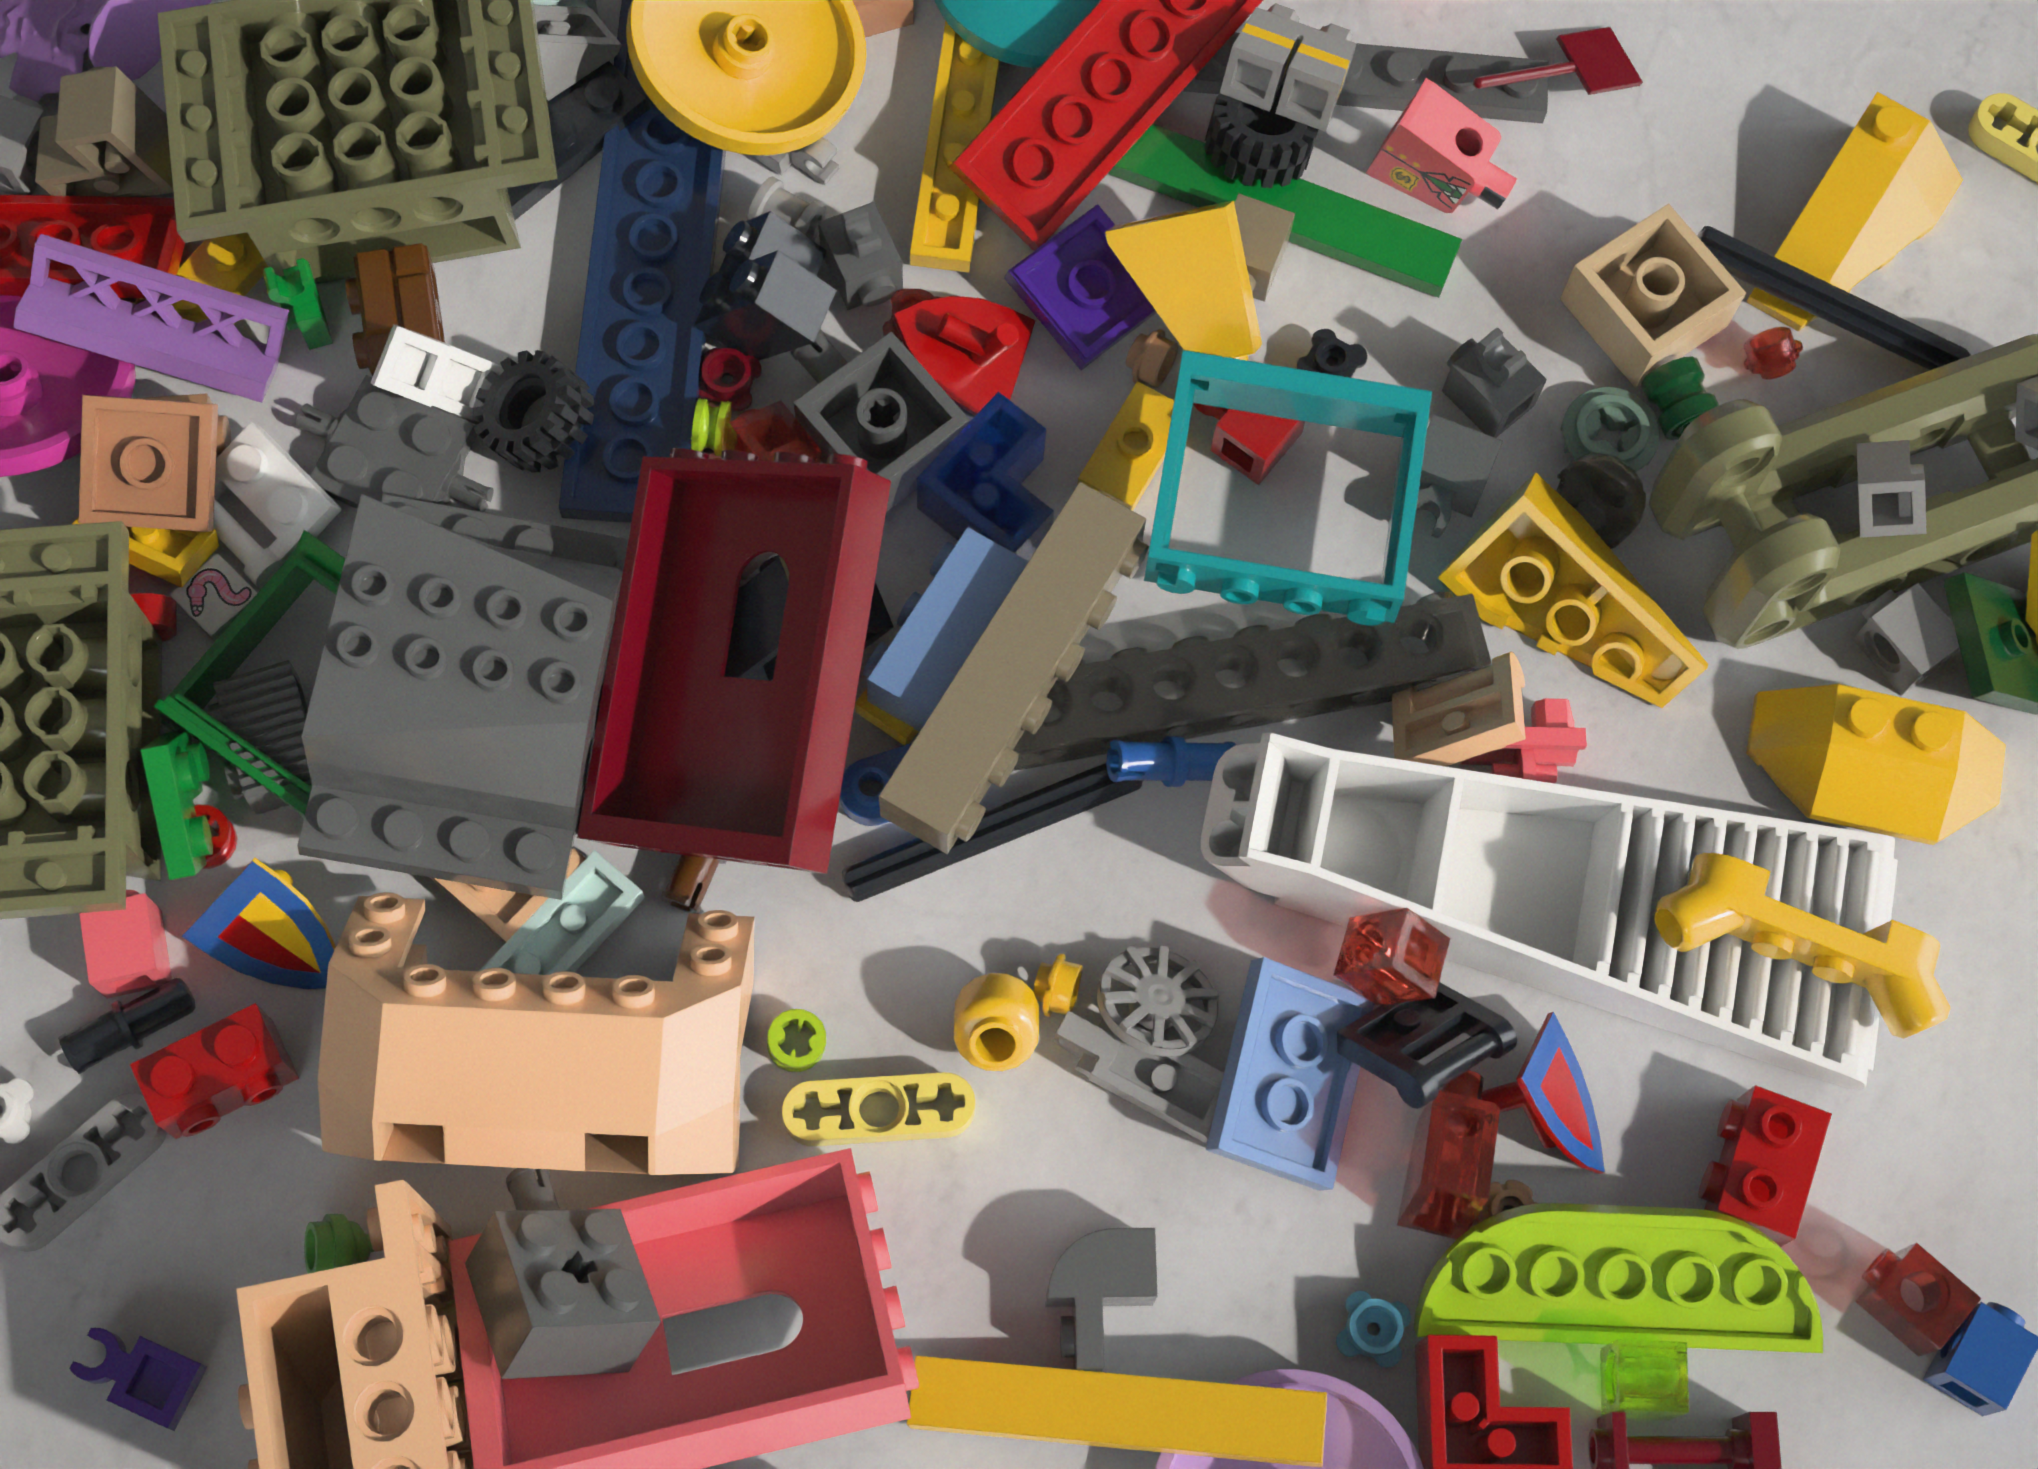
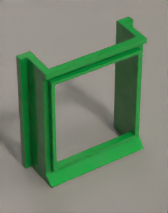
M303 530L297 547L290 557L164 701L159 699L154 705L162 717L163 725L172 731L184 730L297 811L302 820H304L312 784L310 786L203 709L216 695L213 682L230 678L313 580L333 594H337L345 558L306 530ZM229 741L237 742L242 748L231 750ZM245 749L255 757L243 759L235 752ZM258 758L267 766L256 768L247 761ZM270 767L279 775L268 777L260 770ZM283 776L292 784L281 786L272 779Z

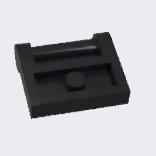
M1430 976L1337 1031V1053L1396 1087L1402 1100L1415 1109L1422 1108L1438 1097L1439 1088L1488 1057L1499 1059L1512 1051L1517 1045L1516 1032L1507 1019ZM1463 1033L1471 1036L1426 1065L1418 1062Z

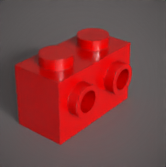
M256 1003L129 1064L155 1123L175 1139L182 1136L189 1137L200 1134L215 1126L221 1120L220 1117L245 1105L252 1106L265 1102L279 1094L283 1090V1086L299 1079L273 1020Z
M1757 1085L1741 1095L1737 1101L1730 1099L1722 1112L1717 1129V1136L1725 1139L1719 1162L1710 1161L1699 1187L1698 1197L1706 1200L1704 1210L1727 1214L1743 1220L1762 1231L1780 1247L1796 1239L1832 1113Z

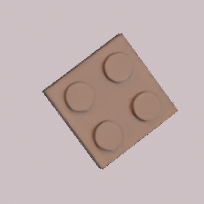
M83 395L78 523L122 521L127 527L202 532L213 531L218 404Z

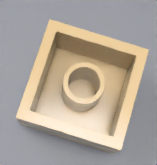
M1668 203L1575 264L1560 300L1634 388L1641 385L1644 377L1663 364L1683 357L1726 328L1745 297L1746 292Z

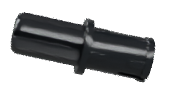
M174 978L125 1005L119 1000L111 1004V1011L82 1027L59 1036L58 1039L68 1062L78 1074H81L86 1069L130 1046H133L136 1050L143 1047V1038L193 1013L196 1008L195 999L186 983L181 978Z

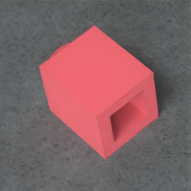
M126 890V910L79 913L89 984L104 997L109 999L150 990L172 980L162 910L145 893L139 894L135 890Z

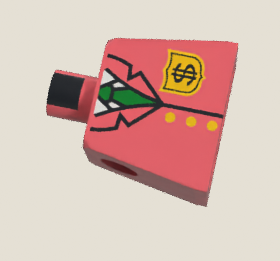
M1425 78L1391 128L1366 171V174L1444 213H1453L1468 192L1498 210L1517 180L1516 177L1489 162L1502 138L1500 132L1427 78Z

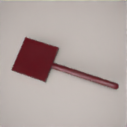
M1611 27L1559 35L1556 40L1569 62L1476 77L1473 81V86L1476 89L1575 72L1588 95L1637 87L1643 81Z

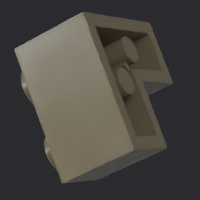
M116 66L94 67L88 70V72L61 76L58 114L41 117L35 182L52 196L149 197L172 193L173 181L167 114Z

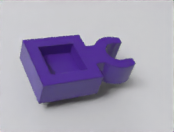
M90 1328L87 1336L104 1344L106 1357L99 1366L94 1368L73 1361L69 1368L76 1377L94 1384H103L111 1380L116 1381L106 1401L175 1431L207 1366L142 1336H139L133 1350L129 1354L123 1340L119 1336L103 1328Z

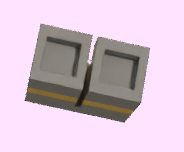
M1277 3L1273 4L1267 11L1256 7L1232 46L1220 94L1270 112L1277 98L1280 84L1285 74H1287L1275 114L1326 132L1339 94L1342 92L1357 43L1351 41V31L1332 23L1322 26L1321 30L1299 23L1300 18L1296 15L1295 10Z

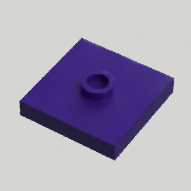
M1098 204L1008 270L1004 277L1080 371L1157 313L1108 245L1105 231L1115 226V224Z

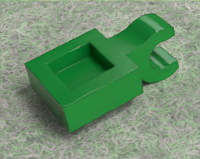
M304 258L297 259V266L282 269L284 276L276 275L272 267L264 268L263 277L269 298L274 302L280 303L281 308L289 310L286 323L288 330L300 329L309 350L333 344L310 263Z

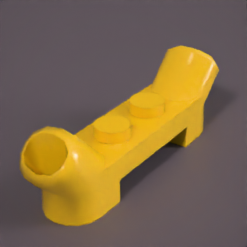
M1698 854L1693 859L1687 885L1661 897L1656 904L1654 914L1656 927L1665 943L1680 952L1690 951L1728 933L1751 942L1752 950L1765 957L1780 960L1791 958L1812 967V973L1823 980L1834 983L1852 982L1867 988L1893 1036L1904 1039L1948 1018L1951 1007L1934 977L1941 948L1938 940L1923 931L1893 919L1861 934L1767 897L1764 894L1771 871L1725 854Z

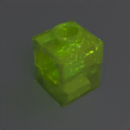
M1617 1339L1600 1348L1601 1416L1610 1412H1626V1419L1669 1421L1689 1413L1687 1342Z

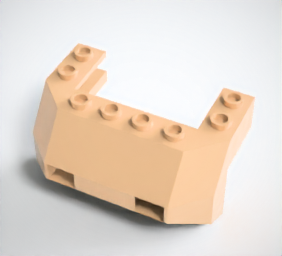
M388 892L377 893L371 896H358L328 964L318 1070L322 1152L377 1161L647 1175L733 1173L739 1168L740 1054L754 981V917L736 916L725 910H712L703 914L688 913L673 981H653L640 975H628L618 979L582 977L577 973L568 971L555 972L550 975L512 973L503 968L462 971L444 970L437 965L428 964L427 945L412 944L425 913V899L403 898L398 894Z

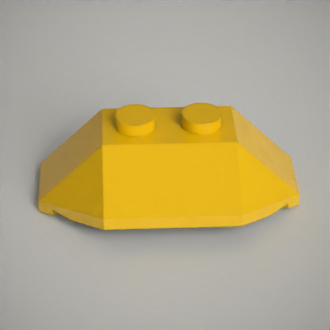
M1842 684L1757 692L1754 696L1746 754L1757 766L1761 765L1776 786L1809 819L1935 845L1999 804L2006 745L1965 711Z

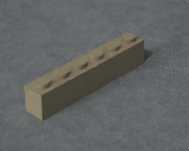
M1079 482L880 793L879 806L881 817L945 854L949 853L958 837L965 842L971 838L986 810V807L979 803L991 784L1001 788L1009 778L1019 758V753L1013 749L1024 731L1026 730L1033 735L1038 731L1052 705V700L1046 696L1058 678L1067 682L1077 669L1085 652V648L1079 644L1090 626L1100 630L1107 621L1117 601V596L1111 592L1121 576L1124 575L1132 579L1143 563L1149 549V545L1143 542L1146 524L1145 517Z

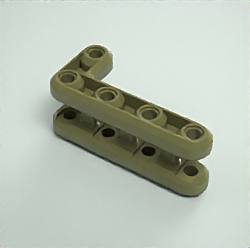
M2038 334L2018 338L1778 426L1766 407L1746 399L1726 402L1693 420L1683 431L1655 479L1649 506L1664 533L1684 541L1686 537L1722 526L1735 548L1731 557L1708 588L1702 611L1715 639L1736 649L1748 648L1875 601L1890 589L1896 593L1910 588L1917 583L1926 582L2030 543L2032 534L2038 530V458L2032 459L2025 444L2015 440L2016 428L2011 419L2016 417L2017 383L2038 376ZM1909 440L1910 456L1936 446L1944 449L1968 440L1989 478L1987 482L1955 494L1949 490L1927 498V534L1860 538V529L1844 535L1839 532L1832 533L1825 520L1805 511L1800 515L1793 502L1797 497L1827 486L1835 489L1857 481L1856 443Z

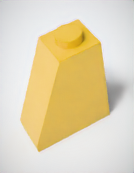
M1234 200L1117 224L1105 231L1108 245L1184 350L1249 361L1248 355L1255 354L1261 347L1262 340Z

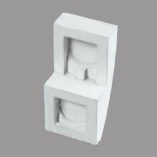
M393 324L370 383L427 406H435L479 423L473 418V408L481 407L484 403L475 397L479 388L490 389L492 383L485 378L491 370L499 374L501 365L450 344Z

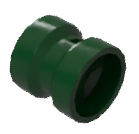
M1693 356L1682 357L1663 364L1650 372L1641 382V387L1648 402L1656 404L1661 414L1658 418V423L1665 438L1668 440H1679L1685 428L1693 420L1712 408L1719 406L1715 395L1705 391L1702 384L1705 374L1698 359Z

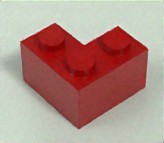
M1427 1335L1415 1344L1419 1457L1424 1469H1573L1570 1407H1500L1497 1336Z

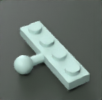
M594 850L566 879L562 900L548 898L479 971L488 968H503L512 973L550 975L562 971L575 973L645 899L643 891Z

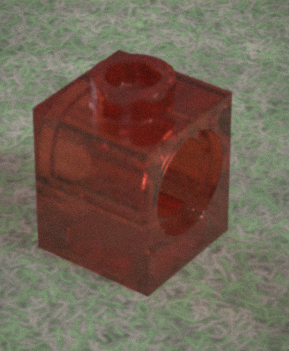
M1409 908L1350 917L1333 976L1377 1006L1435 998L1450 938Z
M1916 1242L1895 1253L1889 1248L1882 1251L1862 1274L1861 1278L1869 1285L1855 1302L1920 1357L1940 1350L1982 1298ZM1903 1279L1914 1282L1920 1288L1924 1298L1921 1312L1911 1309L1904 1302L1901 1295Z

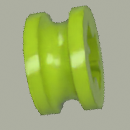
M698 399L692 425V450L702 452L704 449L710 448L714 450L715 456L720 457L722 451L727 450L731 427L730 402L722 401L718 407H711L707 399Z
M790 1009L782 1012L772 1021L768 1030L767 1051L771 1060L779 1068L788 1072H803L813 1068L821 1060L826 1046V1030L822 1021L815 1014L804 1009ZM798 1025L797 1032L800 1033L804 1026L813 1033V1036L808 1040L809 1053L807 1055L795 1057V1049L792 1050L790 1055L785 1054L781 1050L780 1046L785 1042L786 1035L784 1029L786 1027Z

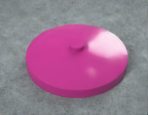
M0 296V477L21 475L45 469L81 453L83 395L131 398L136 378L135 364L13 328L16 307L22 298L19 296Z

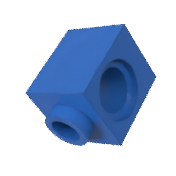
M1983 1302L1977 1303L1958 1311L1923 1380L1982 1417L2007 1410L2038 1350V1336L2025 1329V1320L2010 1308L1995 1302H1988L1987 1304Z

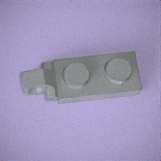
M1067 1011L1055 1032L1053 1042L1081 1058L1075 1068L1076 1070L1089 1076L1088 1080L1187 1134L1204 1143L1207 1141L1224 1072L1189 1053L1165 1057L1142 1052L1117 1037L1103 1018L1099 1025L1096 1026L1080 1016ZM1134 1025L1132 1027L1146 1036L1152 1037V1033L1139 1026Z

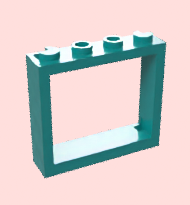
M1183 350L1144 581L1157 583L1160 589L1177 594H1187L1193 592V590L1218 593L1224 600L1235 604H1253L1260 600L1283 604L1286 610L1301 615H1314L1325 611L1347 615L1350 621L1361 625H1379L1384 621L1395 623L1405 595L1432 391ZM1193 403L1401 437L1381 584L1170 549L1169 543Z

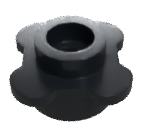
M1320 329L1313 334L1311 339L1313 346L1307 356L1299 358L1296 369L1352 378L1356 369L1366 364L1367 352L1360 344L1349 345L1338 339L1334 331L1330 329ZM1334 358L1337 361V365L1329 366L1326 360Z

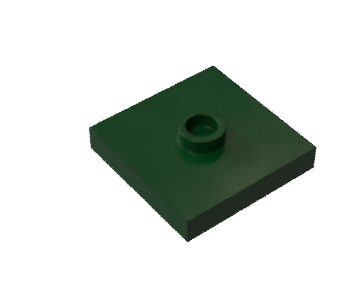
M1966 572L1944 579L1945 584L1943 585L1971 696L1975 699L2037 715L2038 643L2036 641V633L2025 621L2026 593Z

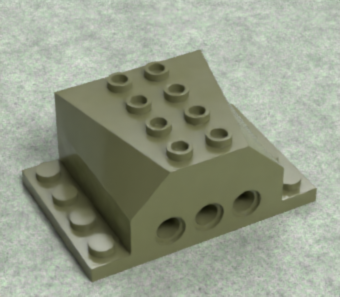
M230 0L157 13L177 232L185 243L247 232L267 265L274 269L276 275L284 276L282 269L297 266L296 260L304 258L310 263L315 283L356 277L353 257L360 252L379 249L392 251L393 247L422 243L427 245L432 262L437 263L519 249L521 245L507 188L558 179L533 0Z
M122 521L0 530V919L126 910V876L161 881V841L140 749L162 735V717L154 707L159 699L162 700V638L128 592L129 531Z

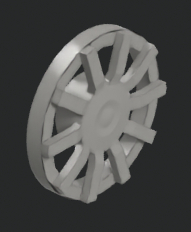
M1160 945L1159 948H1135L1134 946H1129L1125 952L1113 958L1103 971L1097 987V1003L1105 1023L1122 1041L1137 1050L1151 1055L1171 1057L1190 1053L1199 1048L1208 1039L1218 1018L1217 999L1219 994L1217 989L1212 987L1207 977L1200 970L1201 966L1195 960L1190 962L1184 957L1169 951V947ZM1146 963L1157 964L1156 974H1151ZM1133 965L1141 979L1139 980L1134 975L1122 970V968ZM1168 968L1178 972L1173 979L1167 977ZM1114 978L1128 985L1134 991L1111 992V979ZM1188 980L1195 988L1182 990L1180 986ZM1191 1000H1202L1205 1011L1185 1003ZM1114 1003H1129L1131 1014L1123 1019L1118 1014ZM1180 1014L1202 1023V1028L1193 1034ZM1139 1023L1153 1030L1152 1037H1148L1132 1027ZM1174 1026L1182 1039L1164 1040V1030Z

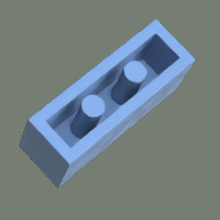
M969 527L966 528L956 545L947 542L941 548L932 564L930 575L934 579L924 594L921 595L918 592H914L903 606L897 619V625L901 629L891 644L888 646L881 642L871 654L863 672V676L868 678L867 701L920 732L1029 561Z

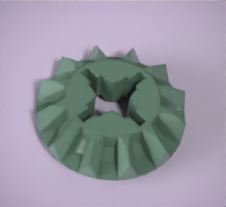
M1617 387L1594 388L1578 396L1568 407L1560 428L1563 431L1565 441L1564 453H1571L1579 464L1580 472L1590 470L1598 473L1603 481L1613 476H1626L1629 479L1638 470L1646 465L1648 466L1658 449L1660 441L1659 424L1649 405L1634 393ZM1601 423L1606 424L1610 431L1620 429L1622 432L1627 430V432L1621 435L1617 448H1613L1608 440L1598 442L1596 439L1591 441L1601 429Z

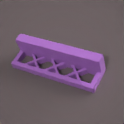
M40 234L34 247L30 284L16 307L13 328L262 403L278 367L289 310ZM50 259L73 266L85 281L71 285L48 278ZM118 281L136 285L147 300L138 304L121 300L110 285ZM180 300L198 304L208 319L199 323L183 319L171 304ZM242 319H248L270 326L267 344L243 337L233 323Z

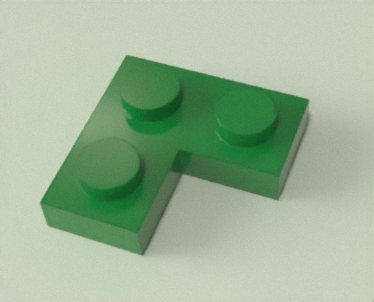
M184 730L163 733L140 749L169 880L197 875L207 864L205 855L213 853V841L208 820L205 815L196 817L193 800L203 792L202 782L209 781L210 773L206 751L201 742L193 744L192 736Z

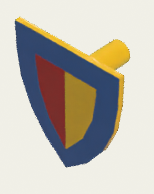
M255 857L182 935L183 938L203 952L239 973L271 984L301 989H326L328 964L336 948L325 922L308 899L293 887L291 875L283 870H272Z

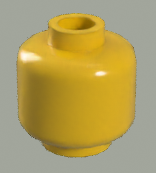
M988 973L975 977L967 983L955 1001L953 1039L960 1055L975 1067L985 1071L1001 1072L1016 1068L1030 1058L1038 1044L1039 1004L1033 990L1021 979L1007 973Z

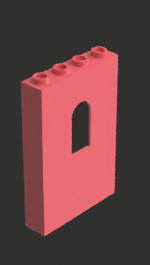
M851 1148L588 1208L621 1209L661 1323L629 1372L501 1379L465 1265L467 1258L482 1233L448 1241L474 1469H702L911 1418L906 1391L919 1388L911 1347L896 1348L892 1330L905 1327L900 1299L896 1286L884 1289L882 1287L879 1271L892 1268L883 1227L869 1230L866 1214L878 1211L870 1171L856 1173ZM770 1294L785 1296L793 1300L801 1309L803 1314L801 1330L797 1337L784 1348L672 1375L663 1319Z

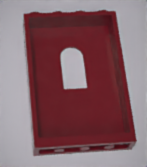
M672 448L669 457L643 456L581 812L578 839L630 849L827 874L891 486L890 480L866 470L868 462L865 459L845 454H829L827 464L813 463L812 458L801 454L775 452L773 461H760L761 458L755 454L737 450H723L721 459H709V455L706 453L685 448ZM767 552L777 553L783 558L788 567L789 585L773 681L724 677L743 571L756 556Z

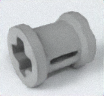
M773 176L769 177L756 192L748 210L747 220L771 211L814 241L819 233L818 222L825 220L826 206L818 201L811 203L804 201L783 189V182Z

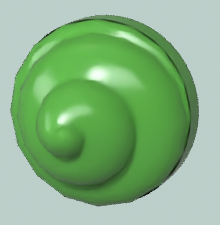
M326 1214L322 1221L309 1222L306 1227L304 1257L308 1274L367 1262L370 1253L374 1252L369 1234H365L358 1223L348 1220L343 1214Z

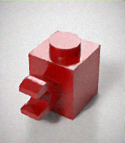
M1193 403L1194 407L1202 414L1219 420L1215 425L1210 451L1258 486L1300 437L1306 422Z

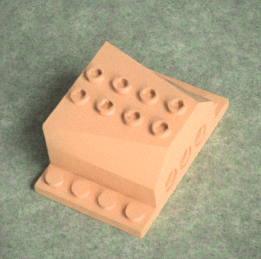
M404 1179L374 1185L378 1207L367 1209V1225L371 1245L375 1252L384 1251L385 1258L236 1289L248 1384L240 1385L238 1389L239 1410L245 1429H254L258 1455V1458L249 1460L248 1469H474L448 1241L453 1240L451 1226Z

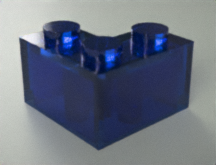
M998 391L917 477V509L958 541L966 528L969 527L1029 561L1052 526L1054 510L1021 485L1044 460L1046 428Z

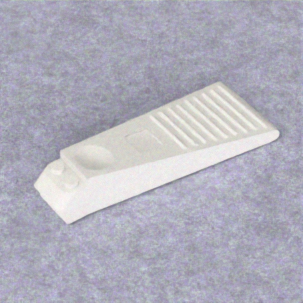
M1262 733L1260 743L1236 745L1227 750L1218 760L1208 799L1200 849L1204 858L1210 864L1242 886L1259 893L1275 896V905L1844 1088L1864 1089L1866 1087L1867 1074L1873 1071L1880 1012L1867 988L1852 982L1834 983L1823 980L1812 973V967L1791 958L1780 960L1765 957L1752 950L1751 942L1728 933L1690 951L1680 952L1666 944L1662 939L1654 921L1656 904L1661 897L1687 885L1693 859L1696 855L1701 853H1719L1739 858L1771 871L1765 896L1863 934L1891 920L1898 863L1896 859H1893L1895 839L1891 836L1336 750L1274 733Z

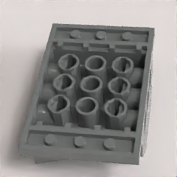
M361 494L301 736L312 787L297 845L299 855L562 900L590 766L628 539L383 494L382 501L380 502Z

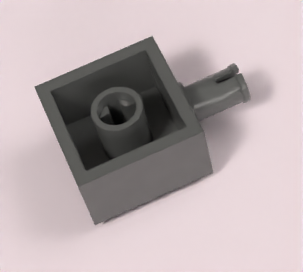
M821 329L814 343L790 351L791 356L798 360L818 383V385L793 402L797 435L822 463L827 464L829 454L851 455L865 459L868 462L866 470L890 480L891 486L887 511L969 451L970 419L892 331L850 362L845 360L825 337Z
M531 1168L514 1169L507 1176L505 1183L512 1195L517 1211H494L465 1262L501 1379L629 1372L661 1323L621 1209L561 1210L550 1181L551 1176L548 1169H535L538 1176L537 1180Z

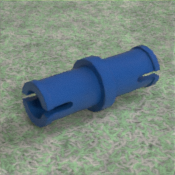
M1166 736L1162 742H1123L1121 740H1113L1110 743L1111 749L1107 751V772L1113 782H1121L1123 780L1161 781L1166 787H1181L1186 781H1212L1218 760L1227 750L1236 746V743L1232 741L1224 743L1186 742L1181 736Z

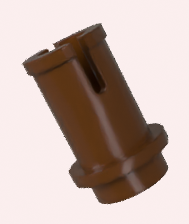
M681 855L660 899L666 903L671 902L670 905L679 910L699 914L700 905L718 864H726L727 861Z

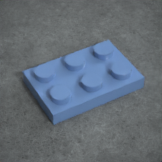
M1266 957L1251 960L1206 1151L1319 1191L1332 1190L1360 1071V1066L1337 1053V1031L1372 1011L1375 999Z

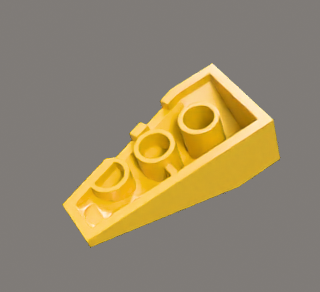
M1877 91L1774 257L1842 290L1850 292L1852 287L1876 269L1880 270L1893 260L1895 255L1915 239L1919 240L1931 231L1963 181L1931 121ZM1757 287L1753 289L1746 301L1798 332L1818 317Z
M1536 472L1488 518L1438 576V579L1483 621L1501 630L1504 626L1511 628L1537 641L1536 647L1554 656L1556 652L1566 655L1592 668L1595 676L1660 708H1663L1708 668L1706 660L1584 517Z

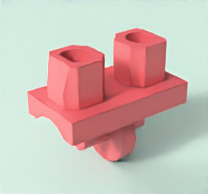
M1544 698L1535 701L1531 707L1532 727H1525V740L1507 745L1499 750L1460 761V765H1491V774L1556 783L1557 766L1573 767L1576 763L1578 751L1586 748V728L1574 727L1568 699Z

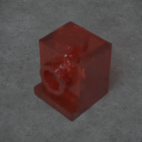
M782 400L759 410H747L735 420L729 422L725 450L752 453L761 458L760 461H773L775 452L805 455L812 458L813 463H820L822 450Z

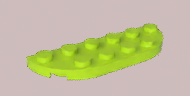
M1538 1203L1500 1212L1483 1220L1461 1235L1436 1262L1420 1293L1413 1326L1417 1337H1426L1427 1335L1497 1336V1340L1823 1353V1328L1817 1301L1804 1275L1786 1252L1762 1231L1743 1220L1719 1212L1692 1208Z

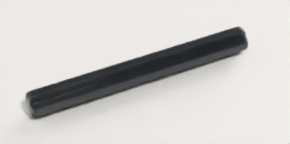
M1704 226L1697 235L1732 276L1928 370H1933L1971 356L1966 348L1711 226Z
M1101 764L986 810L971 838L965 842L958 837L948 854L916 838L848 865L842 870L844 885L854 902L863 901L1137 791L1142 787L1143 781L1123 780L1121 782H1113L1109 778L1107 764Z

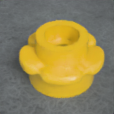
M1059 953L1056 956L1053 964L1042 962L1035 979L1033 992L1037 1001L1043 1002L1042 1010L1047 1017H1050L1053 1012L1066 1015L1067 1011L1072 1012L1077 1000L1083 966L1065 961L1066 957L1063 953Z

